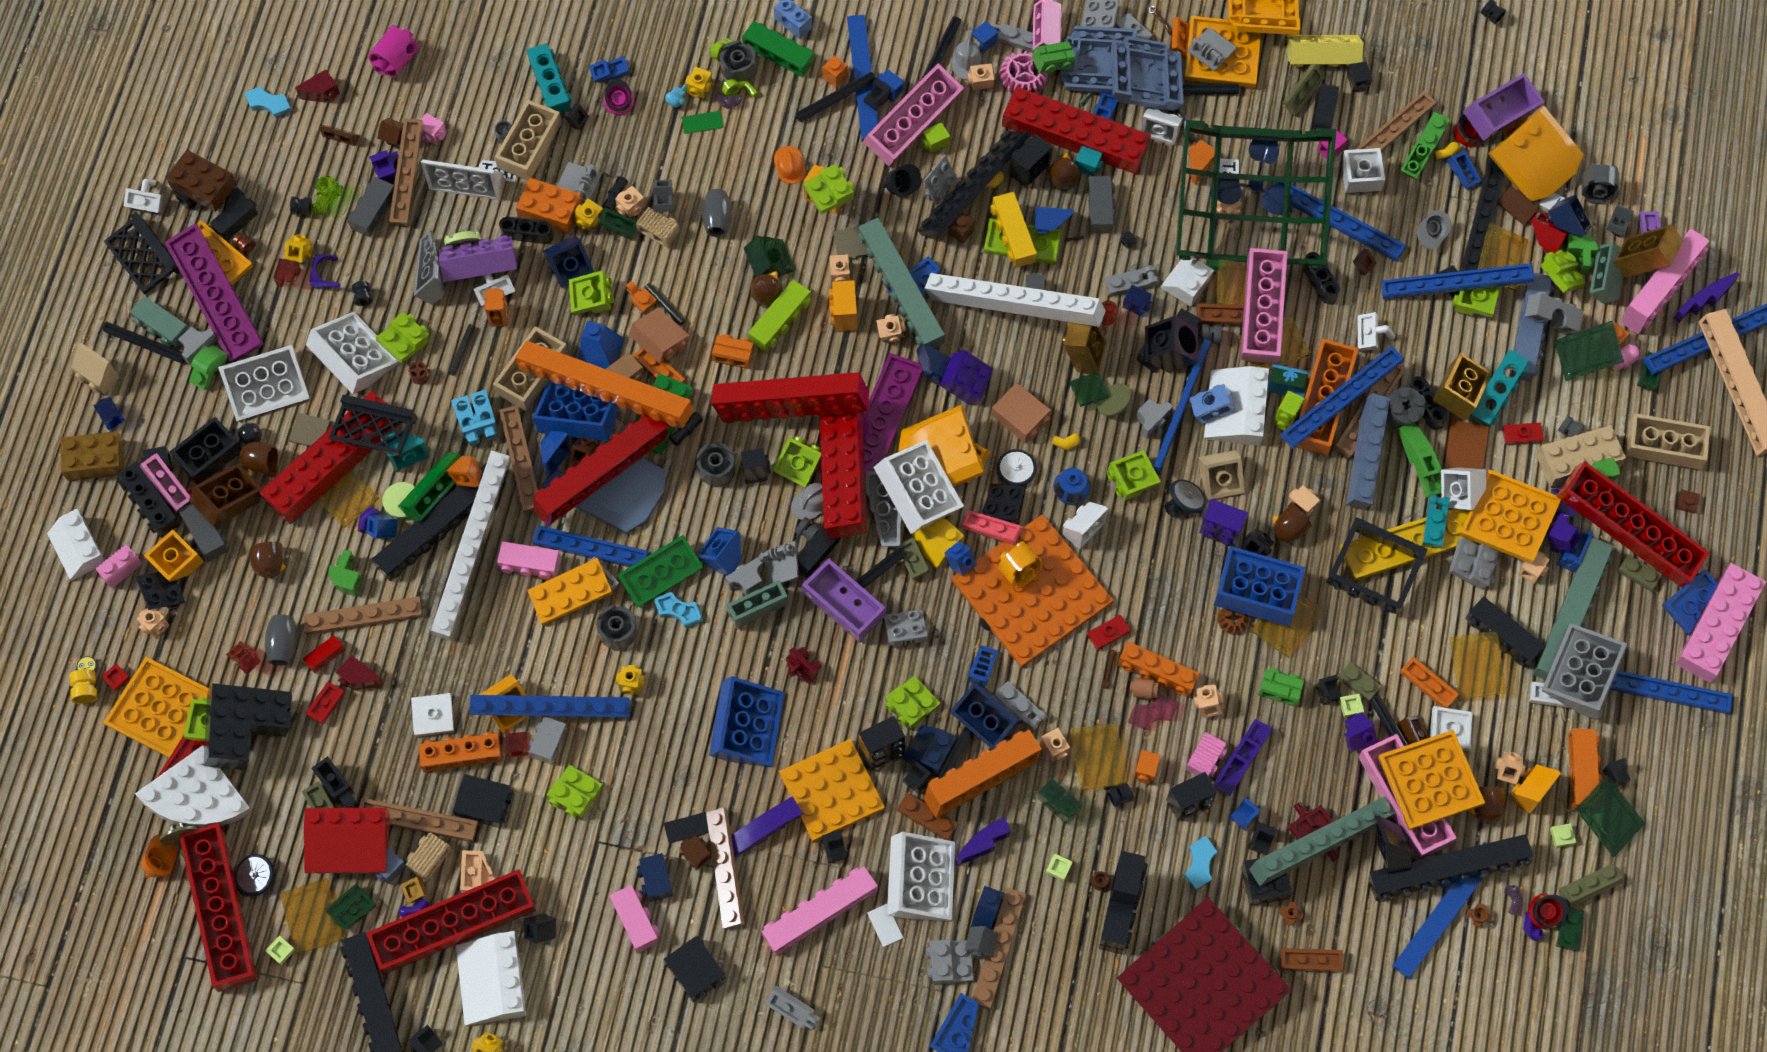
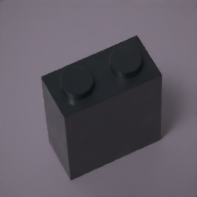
M465 774L453 813L455 817L475 820L478 823L501 829L502 824L507 822L509 815L507 809L509 804L512 805L515 793H513L510 785Z
M697 935L663 959L667 968L692 1002L703 1000L708 995V991L713 988L716 990L725 983V973Z

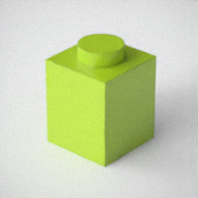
M941 122L922 131L921 143L924 149H928L930 154L950 145V135Z

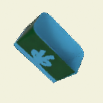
M1273 364L1267 391L1286 395L1288 391L1304 397L1308 371Z

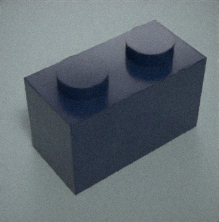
M663 853L639 859L640 866H637L639 878H644L645 885H641L644 897L648 896L650 902L672 897L673 892Z

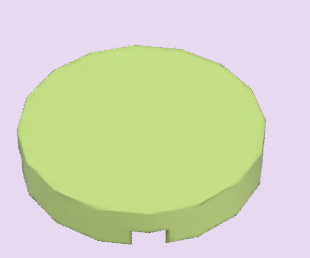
M473 231L455 233L453 238L445 237V246H460L464 242L477 243L481 240V234L479 232L475 234Z
M406 482L391 485L382 497L386 513L399 520L407 518L398 505L415 486Z

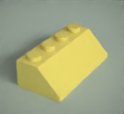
M1287 35L1288 61L1294 67H1303L1304 64H1316L1318 67L1321 64H1328L1331 67H1338L1339 64L1349 66V64L1362 62L1364 43L1358 35Z

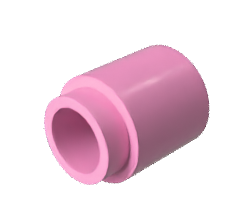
M1627 344L1615 352L1610 360L1617 370L1625 369L1639 360L1640 352L1635 345Z

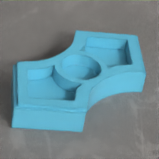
M261 86L244 93L251 110L264 109L272 113L274 117L291 111L284 94H269Z
M672 592L653 598L660 617H674L680 620L685 628L703 622L697 602H682Z
M1207 836L1189 846L1192 855V865L1184 873V876L1195 891L1212 881L1209 863L1217 854V851Z

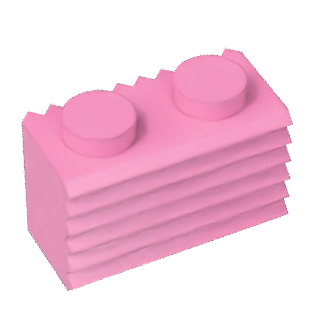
M124 545V547H121V550H118L114 555L108 557V560L102 562V565L99 564V567H96V571L113 589L139 568L142 563L136 554L127 545Z
M1205 732L1191 756L1186 770L1194 775L1206 772L1208 777H1213L1218 769V766H1216L1218 759L1222 761L1227 753V750L1224 749L1226 742Z

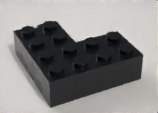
M212 683L207 692L203 766L244 770L249 762L250 734L286 737L291 728V712L289 711L291 710L292 692Z
M1125 851L1120 853L1099 944L1100 950L1122 955L1124 949L1129 948L1132 932H1129V930H1132L1136 918V913L1133 910L1136 911L1144 886L1143 881L1148 867V863H1144L1146 856Z

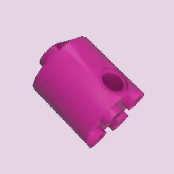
M391 25L369 52V60L377 73L389 77H397L420 49L419 44L412 38L413 34L408 29L402 30L395 25Z

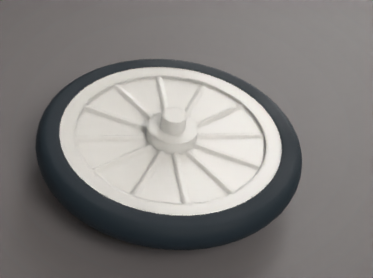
M1009 450L1002 454L997 462L998 476L1008 485L1024 486L1030 483L1036 475V462L1024 450Z

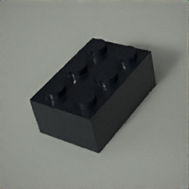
M215 416L173 448L170 453L179 466L198 485L238 456L242 447Z
M895 716L858 733L859 752L869 771H878L885 767L886 763L899 761L905 755V735Z

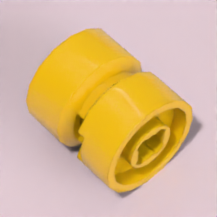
M79 669L69 674L70 686L73 687L70 690L73 703L87 704L98 699L97 688H94L96 684L95 671Z

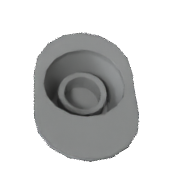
M970 38L956 46L953 52V72L957 77L967 80L970 66L981 65L982 53L980 48Z
M1436 210L1422 220L1418 227L1417 235L1423 247L1435 249L1447 237L1452 226L1448 214L1444 211Z
M812 483L796 495L791 503V511L796 518L803 520L807 517L811 520L823 512L822 484Z

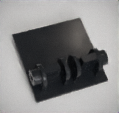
M991 483L982 514L1006 520L1010 523H1016V516L1020 511L1019 508L1021 507V500L1025 495L1026 487Z
M160 572L135 577L148 610L167 607L174 611L178 608V604L185 603L177 580L169 582Z

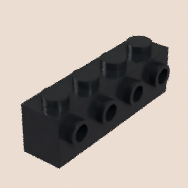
M137 461L117 473L121 479L118 483L124 491L128 489L130 492L128 498L133 505H139L140 509L137 511L143 520L147 518L150 521L147 525L153 534L157 532L161 538L172 529L174 530L180 526L178 520L147 475L140 468Z

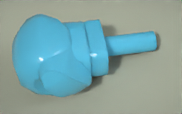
M684 84L681 88L676 87L665 96L666 102L675 108L684 105L686 102L684 97L686 96L685 90L687 85Z

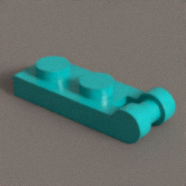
M1430 494L1422 545L1442 548L1450 497L1444 496V498H1440L1437 495ZM1435 504L1441 505V510L1435 509Z

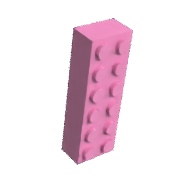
M937 64L866 136L863 143L890 167L922 134V131L926 130L960 95L964 87L943 67Z
M1690 229L1682 238L1683 243L1673 263L1666 268H1658L1625 311L1620 322L1635 333L1639 334L1642 329L1645 331L1648 329L1654 317L1660 314L1663 306L1668 304L1674 292L1679 290L1683 284L1682 282L1691 275L1694 267L1699 265L1703 256L1708 251L1706 246L1709 240L1693 229Z
M1250 248L1240 360L1278 364L1281 356L1287 251Z
M1730 563L1723 572L1715 591L1706 604L1675 664L1711 683L1718 675L1766 581Z
M1395 734L1363 749L1358 758L1380 797L1385 796L1396 812L1392 818L1401 827L1403 834H1407L1408 846L1413 848L1415 859L1421 860L1451 846L1457 838L1446 819L1410 831L1408 830L1378 759L1380 754L1404 747L1399 736Z

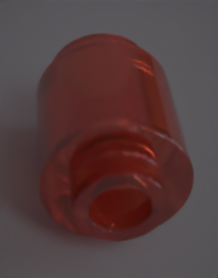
M1104 301L1102 304L1106 311L1101 324L1109 326L1116 321L1118 307L1112 301Z

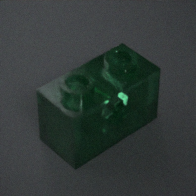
M1053 778L1038 793V800L1067 825L1081 811L1082 804Z

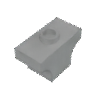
M192 326L178 338L181 346L184 348L182 356L188 365H191L194 357L200 350L205 347L214 346L218 342L215 334L210 329L200 332Z
M1149 399L1137 411L1136 419L1143 425L1141 435L1146 439L1157 428L1161 429L1165 425L1166 419L1171 415L1173 406L1168 401L1164 404H1157Z
M757 557L746 565L738 566L733 573L725 577L726 585L730 590L739 589L746 596L763 587L762 580L759 577L760 572L763 570L759 558Z

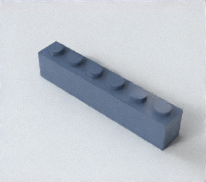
M1533 272L1534 283H1526L1513 349L1514 352L1529 360L1527 363L1529 369L1525 376L1520 375L1518 378L1531 382L1533 376L1538 374L1539 365L1536 363L1537 359L1540 360L1542 349L1539 347L1540 343L1544 341L1545 332L1542 331L1543 327H1546L1547 321L1536 322L1525 317L1528 296L1537 294V292H1546L1549 296L1552 295L1554 284H1551L1552 279L1548 275ZM1510 369L1508 377L1512 378L1515 376V372Z
M1372 393L1363 401L1346 505L1364 510L1372 505L1390 402L1389 397Z

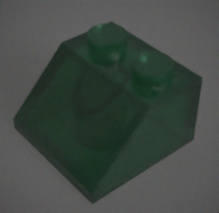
M757 235L744 247L746 257L750 262L755 277L777 271V277L796 270L783 239Z

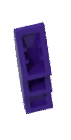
M1737 272L1703 288L1678 310L1673 319L1680 323L1690 311L1697 315L1707 303L1714 307L1735 283L1740 274Z
M1255 719L1213 786L1231 796L1272 729Z
M793 796L731 835L735 858L768 840L769 836L785 828L786 824L803 815Z

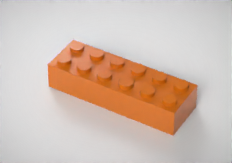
M1322 338L1299 419L1350 379L1359 348ZM1340 413L1297 447L1328 456Z
M1027 730L1024 733L1019 731L1012 737L1013 739L1009 741L1003 740L998 743L995 749L991 751L987 749L975 760L969 759L962 764V767L950 769L945 773L946 776L940 779L938 777L932 779L928 783L924 800L936 819L1036 764L1042 748L1031 731Z

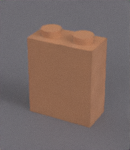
M659 307L633 322L629 336L659 364L665 360H670L674 354L684 351L688 346L689 334Z
M1016 382L992 407L991 416L1025 443L1028 439L1032 440L1037 435V430L1041 426L1045 427L1049 423L1051 410Z

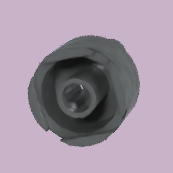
M732 41L722 48L723 50L720 54L721 72L727 80L736 79L737 82L750 80L755 76L756 55L750 44Z
M1599 163L1589 164V167L1582 173V197H1586V201L1592 204H1606L1608 200H1616L1619 196L1620 175L1618 167Z
M1403 386L1386 396L1390 398L1386 423L1390 427L1397 429L1412 425L1422 418L1425 411V398L1415 389Z
M716 442V444L709 443L699 450L697 454V469L700 478L705 483L715 487H722L733 478L736 471L735 458L731 448L721 442Z
M615 605L609 606L600 612L596 626L601 642L614 651L630 646L637 637V626L633 613L626 607Z

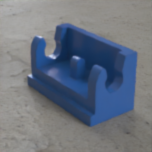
M1587 531L1585 534L1579 532L1580 539L1571 553L1563 550L1557 565L1575 573L1593 532Z

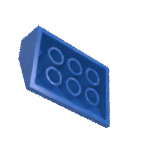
M549 380L532 418L538 433L549 434L551 431L567 433L570 437L608 441L614 427L618 405L604 402L598 397L588 396L584 392L572 390L568 386L555 384Z
M1230 546L1214 606L1289 627L1294 616L1305 567Z
M734 676L723 680L709 756L730 762L772 767L784 692Z

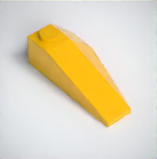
M945 518L912 533V537L915 539L923 557L936 569L947 560L945 551L958 541L964 544V535Z

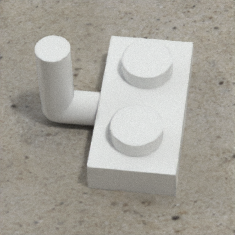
M144 179L141 191L126 188L123 206L161 213L163 195L149 192V186H155L156 181L154 179Z
M491 274L482 275L487 283L473 289L481 306L485 305L486 290L499 288L504 290L505 295L515 291L508 274L495 280Z
M1376 312L1358 315V350L1360 352L1378 349V334L1385 333L1390 340L1395 339L1396 335L1389 326H1378V315Z

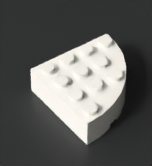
M203 745L135 793L148 810L180 826L179 823L199 828L216 823L223 826L239 821L252 813L250 807L220 768L203 766Z

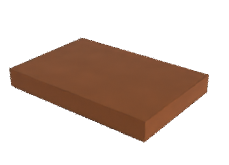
M1451 419L1443 469H1483L1489 426Z

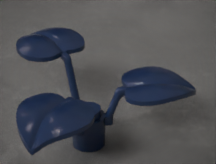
M1252 140L1250 143L1249 154L1251 158L1255 161H1260L1257 175L1261 174L1264 162L1272 164L1277 160L1280 151L1278 141ZM1219 178L1218 201L1224 204L1238 202L1243 193L1241 187H1245L1254 194L1259 192L1267 193L1261 198L1263 208L1271 214L1282 216L1285 186L1274 185L1269 191L1263 189V181L1250 180L1249 184L1239 183V180ZM1212 187L1209 193L1210 197L1212 196ZM1290 192L1289 215L1292 214V194H1291V192Z

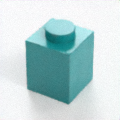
M1082 146L1075 164L1080 172L1095 176L1097 171H1101L1104 161L1101 160V152Z

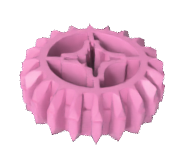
M1026 50L1022 54L1020 51L1017 52V55L1012 53L1002 63L1000 80L1003 82L1004 87H1008V92L1014 91L1017 86L1037 93L1047 83L1048 73L1038 72L1036 64H1034L1032 59L1033 52L1028 54ZM1034 69L1038 73L1037 77L1034 75V72H1032ZM1011 70H1012V71L1014 72V74H1015V77H1014V78H1013L1012 75L1010 74Z

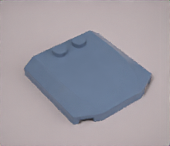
M1075 26L1071 35L1067 36L1064 42L1069 41L1076 59L1070 69L1066 71L1059 69L1066 90L1113 93L1111 44L1115 40L1119 42L1126 37L1137 38V29Z
M1126 37L1119 42L1117 40L1113 41L1111 44L1113 97L1120 103L1168 111L1180 109L1184 104L1181 53L1179 51L1175 53L1168 49L1169 45L1164 42L1135 37Z
M641 458L575 508L628 535L636 527L646 524L665 494L666 470Z

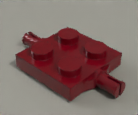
M1298 802L1293 808H1295L1300 816L1296 821L1288 825V829L1298 840L1334 821L1322 805L1313 810L1306 811L1301 802ZM1334 849L1327 852L1332 862L1340 858Z

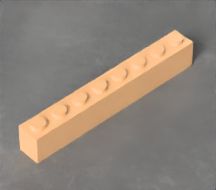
M1727 310L1708 313L1698 321L1756 456L1767 454V400L1762 393L1761 385L1755 377L1754 369L1748 361L1746 351L1741 345L1739 335L1734 329L1732 319L1728 315Z

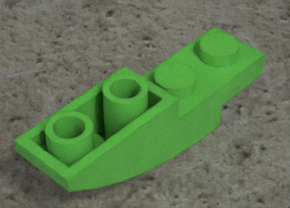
M1436 112L1432 114L1400 172L1417 180L1440 142L1450 122L1449 118Z
M1415 423L1397 428L1409 463H1414L1425 497H1430V494H1442L1441 477L1439 475L1441 473V466L1426 436Z

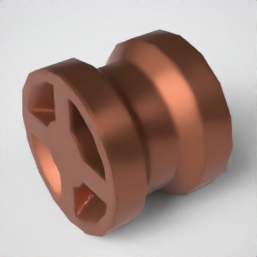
M242 232L233 239L232 246L235 249H239L243 256H246L254 250L256 243L253 239H249L246 233Z
M417 361L409 366L408 372L413 383L421 385L428 381L429 372L423 362Z

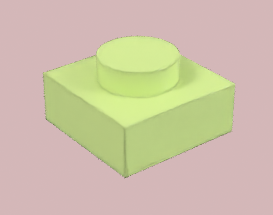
M1360 694L1340 697L1339 702L1344 718L1355 716L1361 712L1364 714Z
M1571 823L1550 828L1555 848L1576 844Z
M1054 853L1046 873L1064 881L1073 862Z
M279 935L265 951L282 965L295 949Z

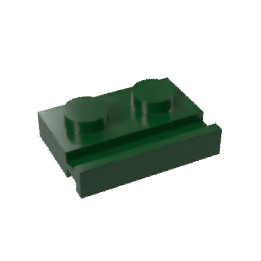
M356 883L329 905L325 912L345 933L374 909L376 904Z

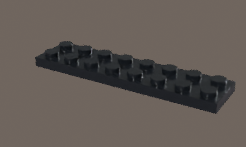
M1019 130L1004 132L1000 136L1001 139L989 148V152L978 160V164L967 172V176L955 185L956 188L944 197V201L933 209V213L929 218L922 221L921 226L917 230L920 235L941 236L1011 159L1012 153L1017 149L1019 150L1024 142L1031 137L1030 133Z

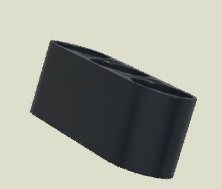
M1321 83L1313 121V130L1317 128L1331 129L1339 86Z
M504 217L499 222L501 235L512 236L514 241L548 244L554 238L551 224L547 221Z
M1309 252L1306 254L1305 259H1320V255L1316 252ZM1302 265L1305 275L1321 300L1326 304H1334L1338 298L1340 287L1328 267L1325 265L1321 266V269L1310 268V265Z
M1422 376L1414 377L1409 387L1415 389L1420 395L1424 396L1425 401L1431 403V405L1425 404V411L1422 417L1431 429L1438 430L1444 425L1447 412L1444 407L1433 401L1435 393L1427 380ZM1434 416L1439 417L1441 420H1436Z
M823 525L797 555L798 571L804 576L809 577L834 549L841 538L830 539Z

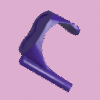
M315 255L309 278L310 286L340 288L341 284L339 282L324 281L316 273V266L323 262V259L338 261V257L335 255Z

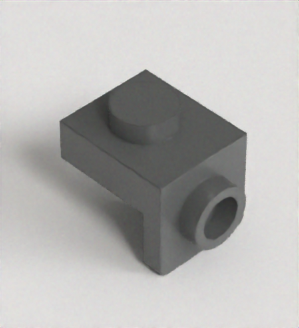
M1617 205L1606 230L1615 235L1624 236L1634 211Z

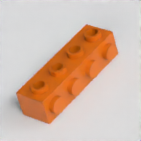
M1127 641L1118 666L1126 671L1136 673L1144 679L1155 680V682H1159L1160 686L1167 687L1189 698L1200 674Z
M1572 728L1568 733L1571 810L1596 811L1603 802L1602 793H1599L1602 776L1598 773L1601 757L1597 753L1600 737L1597 736L1596 729Z
M485 732L480 736L469 734L458 739L448 737L444 741L437 742L435 740H427L423 744H419L420 766L424 773L503 761L501 740L499 734L495 732Z

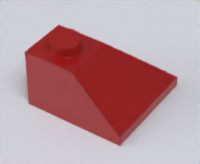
M1538 211L1531 222L1539 246L1543 247L1542 249L1547 253H1556L1568 232L1556 228L1555 224L1550 222L1548 215Z

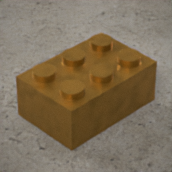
M1672 224L1633 235L1624 240L1613 262L1625 278L1637 276L1647 271L1652 272L1662 267L1666 268L1673 263L1683 243V239Z
M1067 322L1068 331L1063 337V346H1065L1076 371L1098 374L1107 342L1101 328Z
M1460 353L1449 365L1433 401L1465 421L1477 407L1492 372Z
M118 431L61 437V473L67 481L118 476L117 473L124 469V440Z

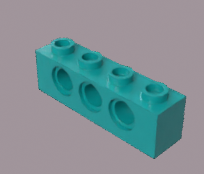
M547 43L526 49L546 107L558 111L560 114L569 111V103H572L569 92L565 93L564 89L567 87L564 78L559 77V74H561L559 65L553 61L556 59L553 49L549 50Z
M1509 349L1487 384L1477 407L1469 417L1485 426H1489L1490 423L1494 425L1500 416L1497 414L1500 407L1504 409L1510 400L1507 398L1510 391L1514 393L1520 384L1517 382L1519 376L1524 377L1528 371L1529 366H1527L1529 360ZM1512 369L1515 372V376L1512 378L1506 376L1505 370ZM1495 386H1504L1505 392L1502 394L1498 393L1495 390ZM1487 401L1494 402L1495 409H1488L1485 403Z

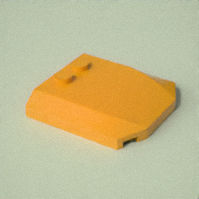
M1228 0V20L1236 31L1287 35L1300 34L1298 0Z
M1541 106L1517 130L1488 153L1517 190L1530 201L1550 197L1576 174L1584 155L1545 106Z
M962 405L901 430L898 451L900 452L927 440L953 487L986 474L981 458L977 454L968 426L969 421Z

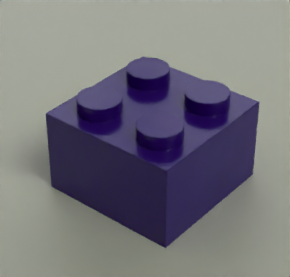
M966 350L953 353L940 386L968 405L981 401L993 368Z
M1211 499L1199 533L1208 539H1217L1224 545L1236 546L1248 512Z

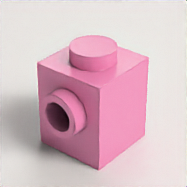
M426 113L421 119L423 121L421 138L427 143L431 142L436 145L444 139L446 128L442 121Z

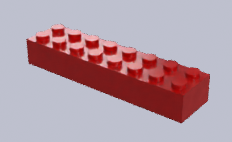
M1017 86L1002 118V126L1014 131H1028L1031 137L1037 134L1047 143L1077 154L1082 146L1101 152V160L1105 164L1137 175L1151 138V134Z
M860 372L713 384L711 404L722 422L726 423L774 418L787 419L788 417L803 418L812 415L824 416L825 414L841 415L843 413L868 411L869 390Z
M373 391L363 398L387 404ZM349 411L343 418L346 421L355 415ZM365 415L359 420L364 425L371 421L372 418ZM386 419L377 422L380 429L390 424ZM357 420L347 425L350 432L360 427ZM373 424L366 428L365 431L367 435H370L377 431V428ZM332 426L259 493L265 503L291 525L367 456L372 449L330 440L329 436L333 428ZM343 427L338 430L336 436L341 437L347 434L348 431ZM391 428L383 432V436H385V434L389 432H393V429ZM363 431L353 435L354 440L358 441L366 437ZM378 435L370 439L371 443L376 445L382 442L381 436Z
M862 412L843 413L841 415L825 414L820 416L824 530L830 539L867 533Z
M643 414L640 420L636 423L635 421L631 422L621 434L620 432L616 433L606 445L603 443L597 447L596 452L591 456L588 454L580 461L581 463L576 467L571 466L568 468L565 475L561 478L556 477L550 482V486L546 489L541 488L534 495V511L549 527L667 440L670 425L660 420L656 421Z
M1583 461L1573 469L1556 496L1679 587H1683L1693 581L1710 553L1586 461Z
M219 823L179 834L212 987L217 992L258 981L224 829Z
M518 869L366 932L378 967L383 975L531 914L536 911L522 873Z

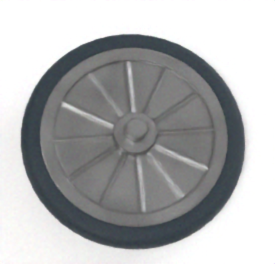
M1183 479L1172 483L1170 487L1171 497L1181 509L1190 513H1199L1205 508L1206 499L1198 486Z
M252 854L242 859L234 875L238 890L246 896H259L266 892L274 879V867L271 861L261 854Z

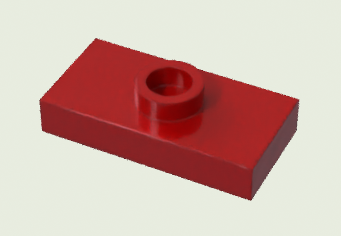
M1541 423L1503 425L1502 427L1505 445L1542 443L1544 440Z
M1118 615L1087 632V636L1095 649L1099 650L1130 633L1131 630L1122 616Z

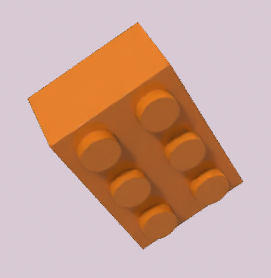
M529 178L516 206L518 218L547 221L551 224L553 230L570 234L575 223L574 211L579 204L583 205L581 193Z

